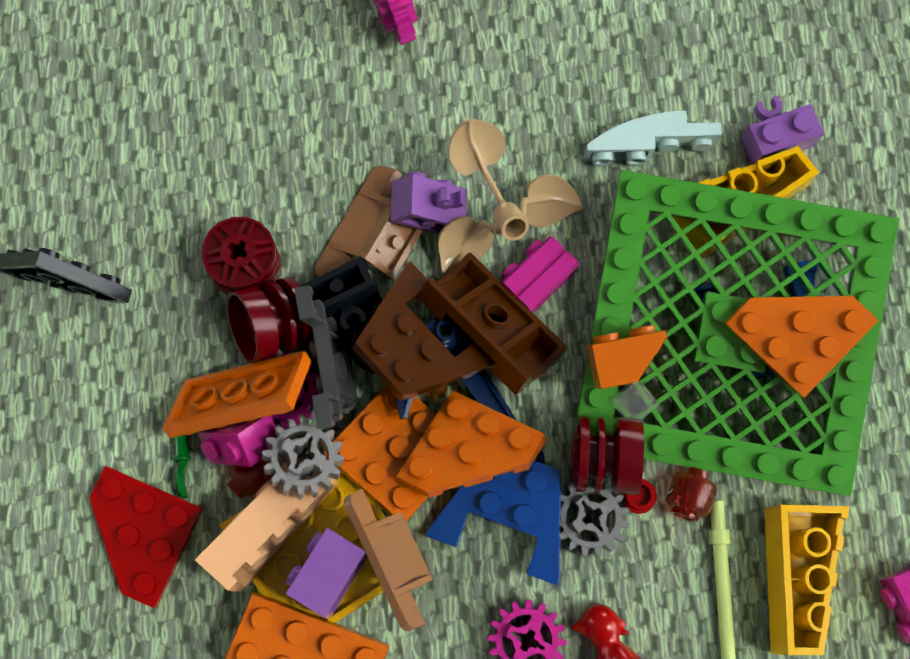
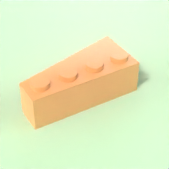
M303 453L302 457L297 458L296 469L305 459H309L307 453ZM284 462L281 469L287 473L288 466ZM309 476V477L303 478V479H301V480H309V479H312V478H315V477H314V476ZM329 478L332 483L329 491L320 486L318 487V496L316 498H313L309 491H304L302 500H298L297 491L291 490L287 496H284V485L280 484L273 488L271 480H269L257 492L256 498L234 517L227 528L195 561L225 589L241 593L339 482L336 479Z

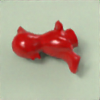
M595 604L588 607L582 614L581 619L571 627V630L582 634L594 644L597 650V659H640L631 648L619 640V635L629 634L624 629L626 622L620 619L616 612L606 605Z

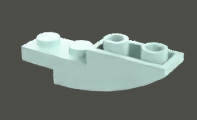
M671 111L647 115L620 124L587 144L584 161H593V164L596 166H606L612 164L613 161L626 160L628 165H641L646 163V160L651 159L655 147H658L661 152L676 151L679 147H692L693 151H707L712 146H716L722 136L721 122L687 123L686 111Z

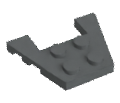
M306 285L295 288L300 321L313 328L314 339L310 341V348L313 358L316 361L318 360L320 374L316 375V384L320 394L313 395L312 399L317 429L334 426L335 421H340L343 418V414L349 413L359 402L350 349L347 342L348 337L332 316L326 318L324 304L320 299L312 300L313 289Z

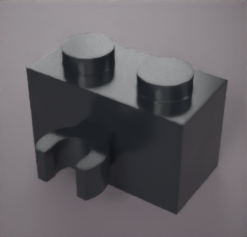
M361 256L300 285V287L309 285L313 289L312 300L320 299L325 306L326 318L332 316L337 324H341L347 335L352 334L349 327L351 320L360 319L364 327H366L368 319L364 310L382 302L378 289Z

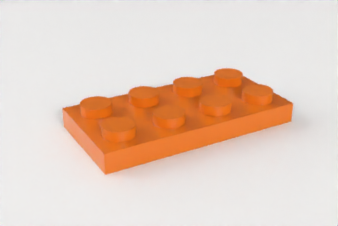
M305 351L187 379L184 381L162 429L169 438L293 411L311 360Z
M252 591L224 659H385L389 650V644Z

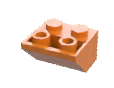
M654 325L629 329V337L619 339L618 332L593 337L594 344L586 345L594 387L605 389L638 382L666 340V331H655Z

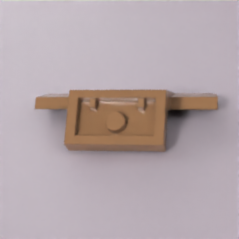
M377 166L371 171L316 263L315 273L318 276L361 256L364 263L386 279L394 280L423 231L391 222V198L389 197L392 193V182L399 180L403 175L398 170Z
M363 489L348 495L344 499L345 509L398 624L404 631H411L426 625L410 591L428 583L433 578L402 512L377 521Z

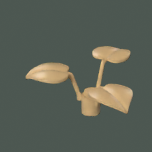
M473 118L463 121L454 130L448 146L449 160L454 169L462 175L473 174L480 168L499 205L493 213L495 224L485 220L477 224L473 218L463 216L451 220L442 228L438 236L437 245L440 266L444 274L450 273L465 255L470 252L478 260L482 258L493 245L494 235L491 230L496 235L502 233L507 240L516 241L526 235L529 224L539 228L558 223L572 213L583 210L582 202L574 188L561 177L551 174L539 176L528 184L527 197L520 199V209L514 203L505 202L486 166L498 162L505 150V138L497 126Z

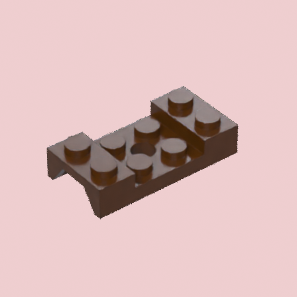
M471 252L466 254L450 273L436 282L431 277L427 279L417 296L440 321L450 316L496 362L490 371L515 395L554 366L568 348ZM489 315H496L501 320V323L494 321Z

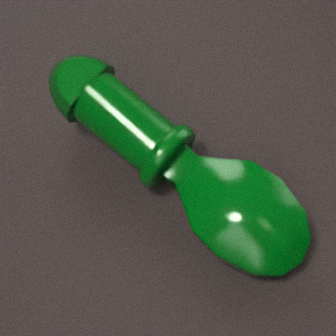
M187 435L173 437L175 453L173 461L180 464L175 474L174 485L177 494L182 499L188 498L185 475L188 461L191 460Z

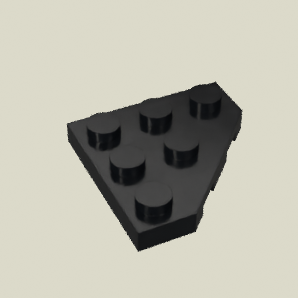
M39 248L38 251L23 249L22 252L7 250L6 253H0V272L14 278L30 282L32 280L48 284V281H51L49 286L91 296H94L97 292L96 299L112 303L129 302L132 289L120 285L121 279L108 274H101L100 276L90 272L91 267L81 262L70 261V263L62 261L59 259L60 254L53 250Z

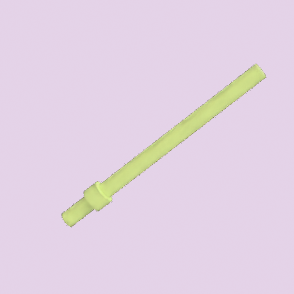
M710 501L711 530H708L709 545H713L721 659H736L727 544H731L730 529H726L724 501Z

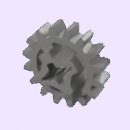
M304 417L300 426H297L293 419H289L287 430H284L279 425L275 427L277 439L267 437L266 446L271 450H265L262 453V460L270 462L264 466V474H274L271 479V486L274 488L280 484L284 485V496H287L291 490L297 491L298 500H302L304 491H309L312 497L316 498L318 496V487L320 486L329 491L332 484L329 478L338 480L341 471L337 467L342 466L344 456L337 454L341 451L342 443L331 442L335 431L331 429L324 433L322 429H317V423L314 427L309 426L308 417ZM297 437H303V438H300V439H297V440H294V441L291 440V439H294V438H297ZM319 443H320V444L323 446V448L325 449V451H326V453H327L328 460L325 459V458H326L325 455H323V454H321V453L319 452V449H318V444H319ZM308 448H310L309 459H305L296 469L297 458L302 457L303 453L305 454ZM278 456L281 457V461L287 464V473L281 469ZM309 476H314V477H315V478H312V479H309V480H301V479L306 478V477H309Z
M588 483L585 492H576L575 486L569 484L566 487L569 496L561 494L562 506L560 527L562 530L560 538L561 540L567 538L570 541L567 550L572 551L578 546L580 547V556L582 557L587 555L589 549H592L595 557L601 556L602 546L609 552L613 551L615 548L612 540L623 541L625 537L619 530L620 528H628L630 525L627 521L622 520V516L630 512L629 508H620L618 504L624 496L621 494L613 497L611 495L613 491L611 484L605 489L601 488L600 493H594L593 486H588ZM584 494L597 495L605 501L602 503L592 502ZM572 503L576 510L574 521L568 524L567 511ZM584 509L589 513L597 512L598 517L595 519L596 527L592 523L586 525L582 519L586 516ZM612 511L613 525L610 532H608L606 520L608 513ZM580 532L589 533L597 541H584L575 535Z

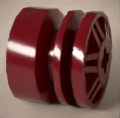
M231 217L218 222L207 233L202 244V261L216 287L226 296L230 292L251 286H257L261 290L265 282H276L282 274V259L270 231L261 222L249 217ZM236 252L239 254L246 252L247 256L245 258L238 256L235 259L234 254Z
M284 277L277 279L276 282H265L261 290L257 286H251L229 293L226 308L230 330L239 352L248 363H256L273 358L278 353V349L282 353H289L294 349L309 347L310 341L313 338V328L299 319L295 288L300 286L293 278Z
M579 415L575 432L572 435L570 468L574 478L575 491L585 492L588 476H592L593 492L600 493L604 477H610L614 494L638 495L641 489L644 466V427L642 419L617 417L613 426V432L606 433L604 418L597 416L594 432H590L589 416Z

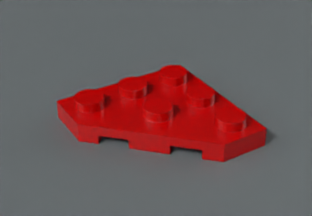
M105 466L89 500L121 594L157 609L203 508Z

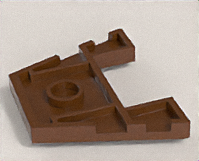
M411 261L406 264L353 347L355 352L400 401L442 387L443 384L457 379L464 380L486 369L490 371L496 363L476 342L454 357L407 306L417 299L427 280Z

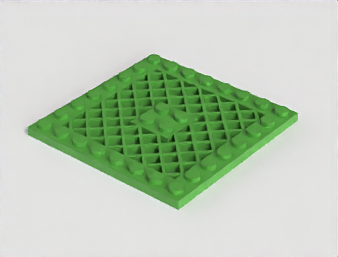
M621 170L589 345L594 344L593 337L618 332L619 339L629 337V329L638 328L645 322H648L649 325H654L655 331H661L652 317L665 308L669 309L678 322L666 331V336L669 337L682 328L692 343L677 353L666 338L663 345L671 355V358L658 367L651 361L648 365L651 372L638 382L630 383L631 386L618 395L619 386L605 389L594 387L587 354L574 432L579 415L589 416L590 432H594L597 416H602L605 421L606 433H612L616 418L613 417L615 405L624 418H640L650 411L659 425L643 423L644 459L851 496L900 218ZM649 212L661 214L648 223ZM672 216L696 221L682 230ZM665 218L675 232V235L661 244L651 230V227ZM707 222L730 227L716 236ZM697 225H700L710 241L696 250L685 234ZM742 228L764 233L750 241ZM734 231L744 247L730 256L720 240ZM777 234L799 239L785 247ZM645 235H647L655 249L642 257ZM769 237L779 253L765 262L755 246ZM677 239H680L690 255L675 264L665 248ZM812 241L834 245L820 253ZM803 243L813 259L799 267L789 252ZM714 245L724 261L710 270L699 254ZM847 247L854 248L853 255L850 253ZM838 249L848 265L834 273L824 258ZM748 251L759 267L744 276L734 260ZM659 253L670 269L655 278L644 262ZM783 257L793 273L779 282L769 266ZM694 259L704 275L689 284L679 268ZM818 264L828 279L814 288L804 272ZM728 265L739 281L724 290L714 274ZM639 269H641L650 283L635 292ZM850 271L848 288L846 290L839 278ZM763 272L773 287L759 296L749 283V280ZM673 273L684 289L669 299L659 285V282ZM798 278L807 291L802 297L820 296L818 293L832 284L840 296H854L879 321L814 387L824 402L812 411H809L800 396L773 370L772 372L775 376L764 384H759L751 371L765 373L766 364L724 325L732 314L747 300L746 298L729 296L730 293L743 286L751 298L770 297L776 292L780 297H790L783 287ZM708 279L717 293L705 292L702 302L693 289ZM653 287L664 303L649 313L638 297ZM685 294H688L698 309L683 319L673 303ZM634 302L643 317L629 327ZM700 315L696 337L687 323ZM692 350H694L693 361L706 363L693 373L689 371L681 359ZM676 362L686 378L670 387L661 372ZM716 365L740 370L725 379ZM711 369L720 384L705 393L696 381V378ZM745 375L755 390L740 400L730 385ZM832 375L830 391L828 395V393L821 385V382H823ZM653 377H656L666 392L650 402L641 386ZM777 382H780L789 396L777 405H774L765 391ZM690 383L700 398L685 408L675 393ZM725 389L735 404L719 413L710 399ZM636 391L645 406L630 416L620 400ZM760 396L769 410L754 420L744 405ZM670 397L680 412L664 422L655 406ZM794 402L803 414V417L789 426L780 411ZM705 404L714 418L699 428L689 413ZM740 410L749 424L734 434L724 419ZM826 410L822 430L815 417ZM774 416L783 431L768 440L759 425ZM684 417L693 431L670 428V426ZM806 423H809L818 437L803 446L794 432ZM719 424L728 438L704 433ZM754 430L763 444L739 439ZM789 437L797 450L776 447L775 445ZM820 445L819 454L810 453L811 450Z

